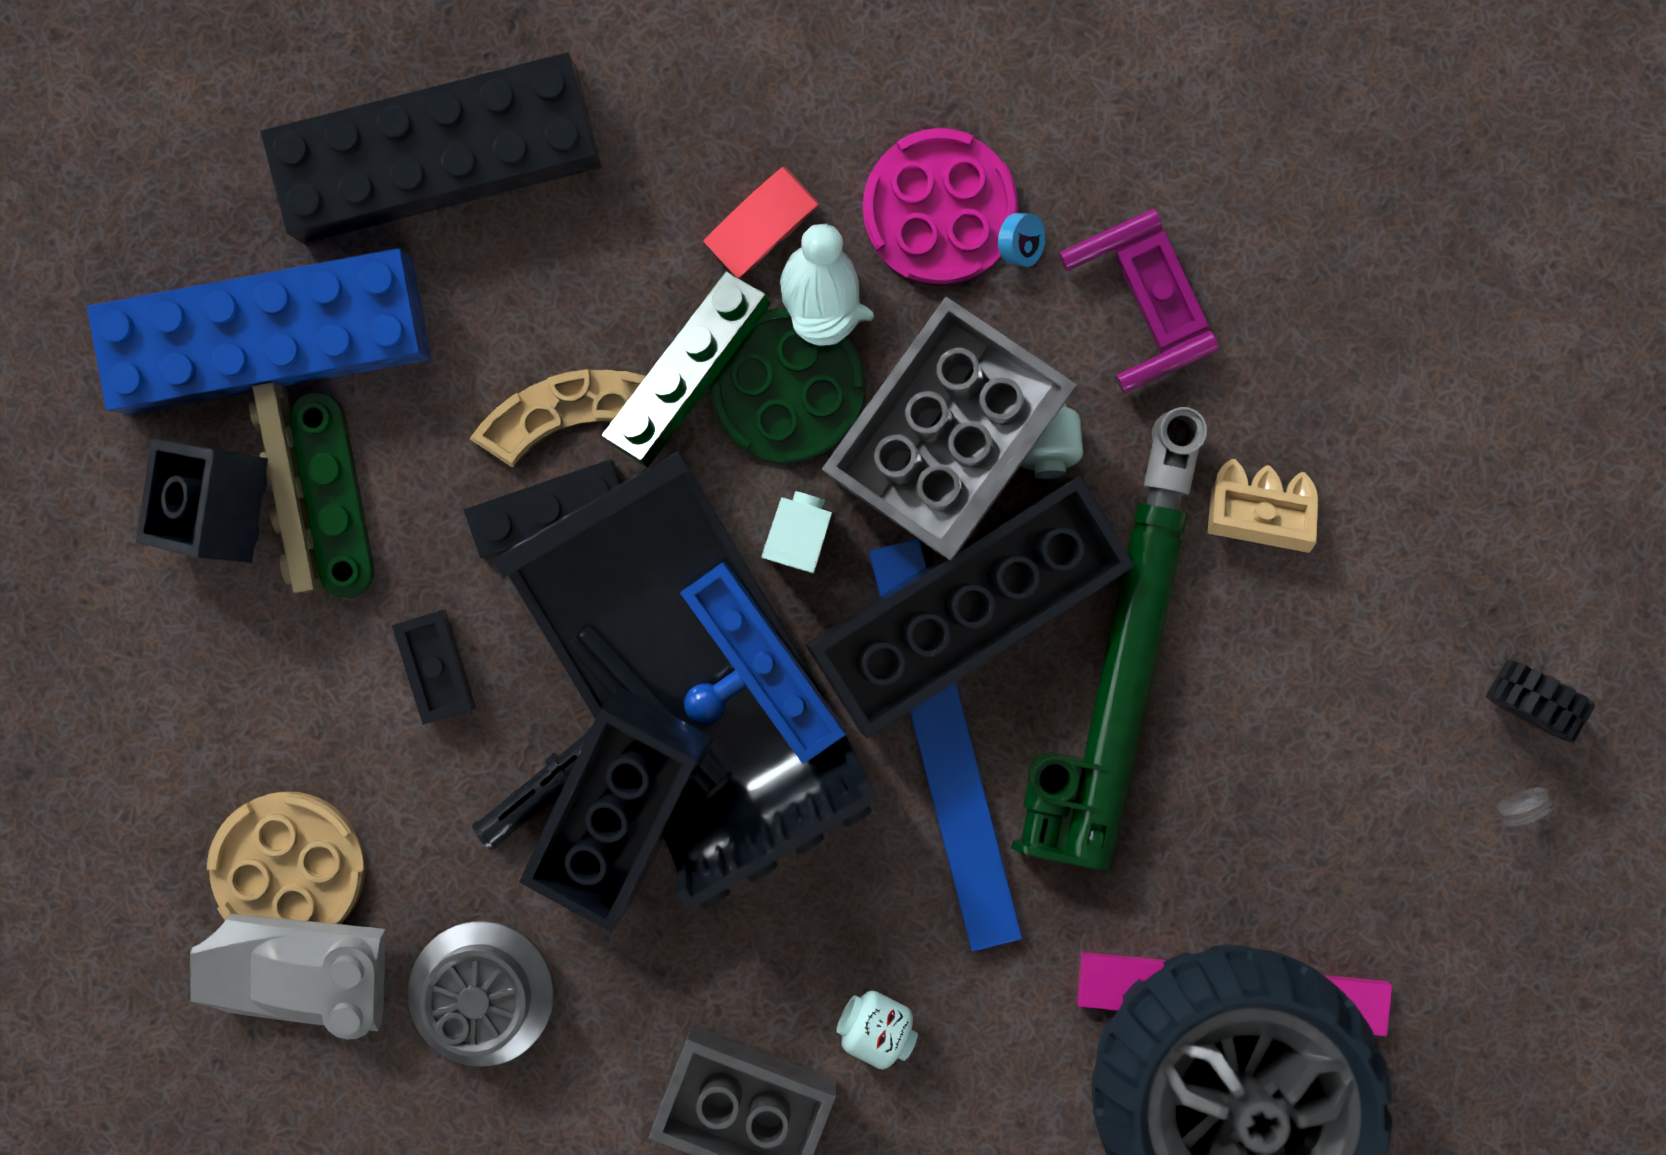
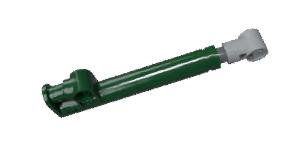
M1179 407L1162 414L1155 421L1152 428L1153 443L1144 481V487L1149 488L1147 503H1137L1133 520L1135 528L1131 530L1127 553L1135 567L1122 574L1084 756L1079 758L1055 752H1045L1036 756L1031 761L1027 770L1028 783L1023 802L1027 813L1021 839H1014L1011 846L1013 850L1020 853L1097 870L1112 871L1180 554L1182 544L1180 536L1181 533H1184L1188 513L1179 511L1183 495L1189 496L1199 447L1203 445L1207 436V425L1204 418L1196 410L1189 407ZM1172 419H1180L1189 427L1190 438L1184 446H1177L1169 440L1167 427ZM1052 764L1063 766L1065 771L1063 784L1055 790L1041 788L1040 774L1042 770Z

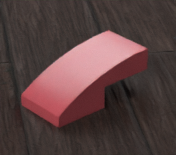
M784 166L748 196L703 242L736 278L741 279L779 242L784 241L820 204Z

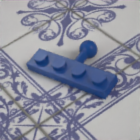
M726 561L680 592L735 669L715 685L702 683L688 691L684 700V709L687 716L693 722L700 725H710L717 722L725 712L726 702L748 687L802 764L846 735L847 730Z

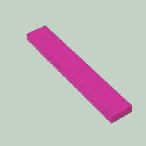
M1081 952L1076 1001L1078 1007L1119 1010L1123 1003L1122 997L1138 979L1145 981L1164 967L1163 962L1166 960ZM1324 975L1351 999L1363 1014L1374 1035L1387 1036L1392 984L1381 980Z

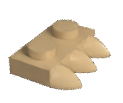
M1231 459L1222 466L1211 489L1208 534L1310 553L1317 539L1318 494L1315 485L1305 472H1301L1291 480L1286 492H1283L1279 476L1271 466L1267 465L1256 474L1251 486H1249L1244 469L1236 459Z

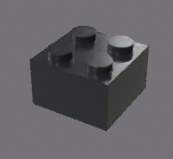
M152 439L136 543L196 558L252 563L254 548L259 537L258 522L262 497L267 486L266 471L269 458L206 446Z

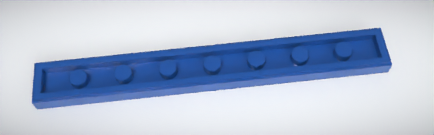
M919 539L868 551L879 596L926 567ZM954 682L909 712L970 948L973 952L1022 939L958 688L956 682Z

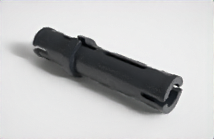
M591 728L560 755L556 753L550 755L545 760L546 766L511 793L509 797L481 820L476 821L472 825L475 834L490 850L496 849L498 844L534 817L537 812L561 793Z

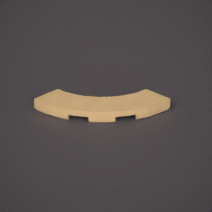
M586 369L548 377L546 380L512 395L495 408L470 437V440L515 468L535 445L557 431L583 423L612 422L646 376L627 371Z

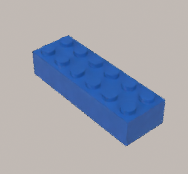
M400 248L87 306L105 408L107 411L126 415L253 392L252 386L276 383L288 386L431 359L413 258Z

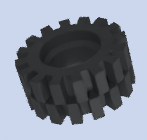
M1506 660L1486 695V698L1490 699L1489 701L1500 706L1501 709L1512 713L1515 717L1528 722L1529 725L1537 729H1542L1547 734L1555 735L1561 740L1569 741L1570 743H1574L1595 708L1594 702L1590 701L1585 695L1577 693V690L1560 683L1559 680L1553 677L1550 678L1544 675L1543 672L1535 668L1531 669L1527 665L1520 662L1517 663L1514 660Z

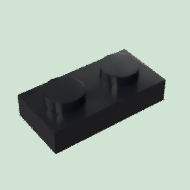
M440 610L392 625L422 725L475 709L476 705L446 610Z

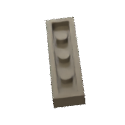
M276 383L252 386L255 401H251L249 404L250 417L257 432L261 431L265 452H261L260 457L269 458L266 471L267 483L271 482L275 500V503L270 504V518L275 532L282 535L285 554L280 556L282 577L287 585L291 584L293 593H308L326 589L321 583L290 425L291 406L287 387Z

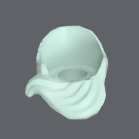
M818 224L811 226L803 234L802 247L795 251L787 261L781 275L780 284L782 302L792 318L793 328L796 333L807 342L824 346L837 344L849 335L860 322L872 321L874 314L868 307L859 303L858 276L852 261L842 251L843 238L834 226Z

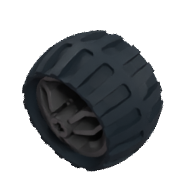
M1218 945L1211 947L1208 951L1195 954L1184 952L1164 961V967L1147 980L1142 981L1138 979L1123 995L1121 1007L1113 1018L1107 1020L1097 1045V1058L1092 1074L1091 1089L1095 1123L1106 1155H1386L1389 1150L1393 1120L1388 1111V1105L1392 1098V1085L1386 1060L1380 1051L1370 1025L1356 1005L1339 987L1317 970L1290 956L1273 950L1256 949L1243 945ZM1272 1039L1284 1042L1285 1044L1260 1070L1254 1073ZM1234 1043L1239 1048L1238 1053L1235 1051ZM1195 1059V1070L1197 1075L1191 1074V1072L1188 1069ZM1220 1118H1223L1208 1147H1203L1196 1143ZM1240 1139L1244 1142L1246 1149H1243L1239 1143Z

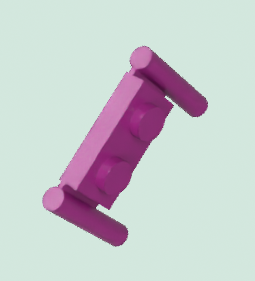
M1154 208L1058 253L1064 269L1069 271L1114 250L1116 253L1115 259L1157 349H1161L1162 354L1115 376L1123 394L1219 350L1217 339L1208 327L1205 316L1171 243L1162 228L1161 219Z

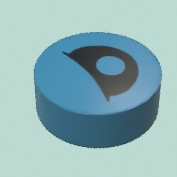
M1013 213L1009 215L1003 222L998 235V248L1002 259L1009 265L1024 267L1032 266L1039 260L1045 246V229L1041 219L1034 214Z

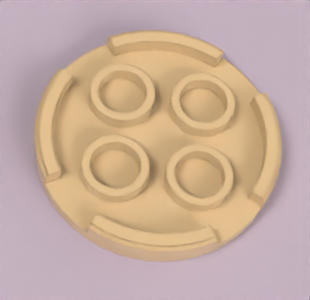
M288 791L258 797L235 810L223 822L212 841L207 859V870H209L211 888L219 906L217 910L225 921L230 914L342 924L351 914L360 898L365 879V858L355 829L338 809L318 797Z

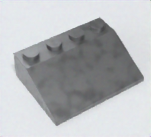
M945 297L822 470L832 480L952 562L1075 391L1077 384L948 297Z

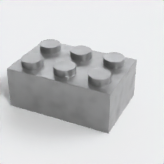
M692 1024L656 1115L649 1139L690 1155H814L836 1098V1079Z

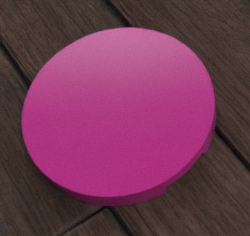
M947 128L927 129L910 134L897 141L879 159L868 177L863 197V220L867 236L879 257L892 270L909 280L933 286L962 283L986 271L1001 256L998 248V235L1005 219L1013 213H1018L1017 190L1014 179L1005 162L1003 163L988 146L973 138L974 136L971 134Z

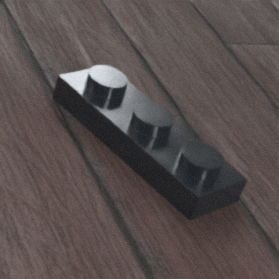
M609 459L463 509L480 558H486L508 550L620 484L613 460Z

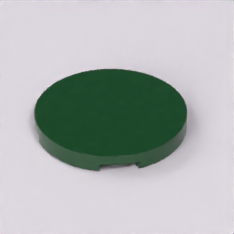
M786 307L769 309L765 311L710 384L711 403L723 430L746 452L775 463L805 462L832 450L844 439L856 422L864 399V372L857 350L848 336L834 345H815L805 341L796 333L793 328L792 318Z

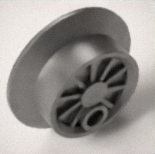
M492 921L461 923L437 935L418 956L408 985L410 1013L422 1038L442 1056L460 1064L478 1067L493 1066L510 1061L530 1048L548 1023L554 999L552 975L547 961L539 948L518 930Z

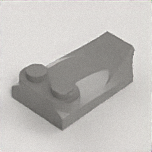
M230 914L215 933L191 949L190 1001L228 1013L324 1025L336 1037L346 1040L358 1039L368 1031H378L382 1024L386 929Z

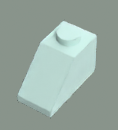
M797 491L794 493L793 500L781 497L761 558L814 573L832 512L822 509L825 500Z

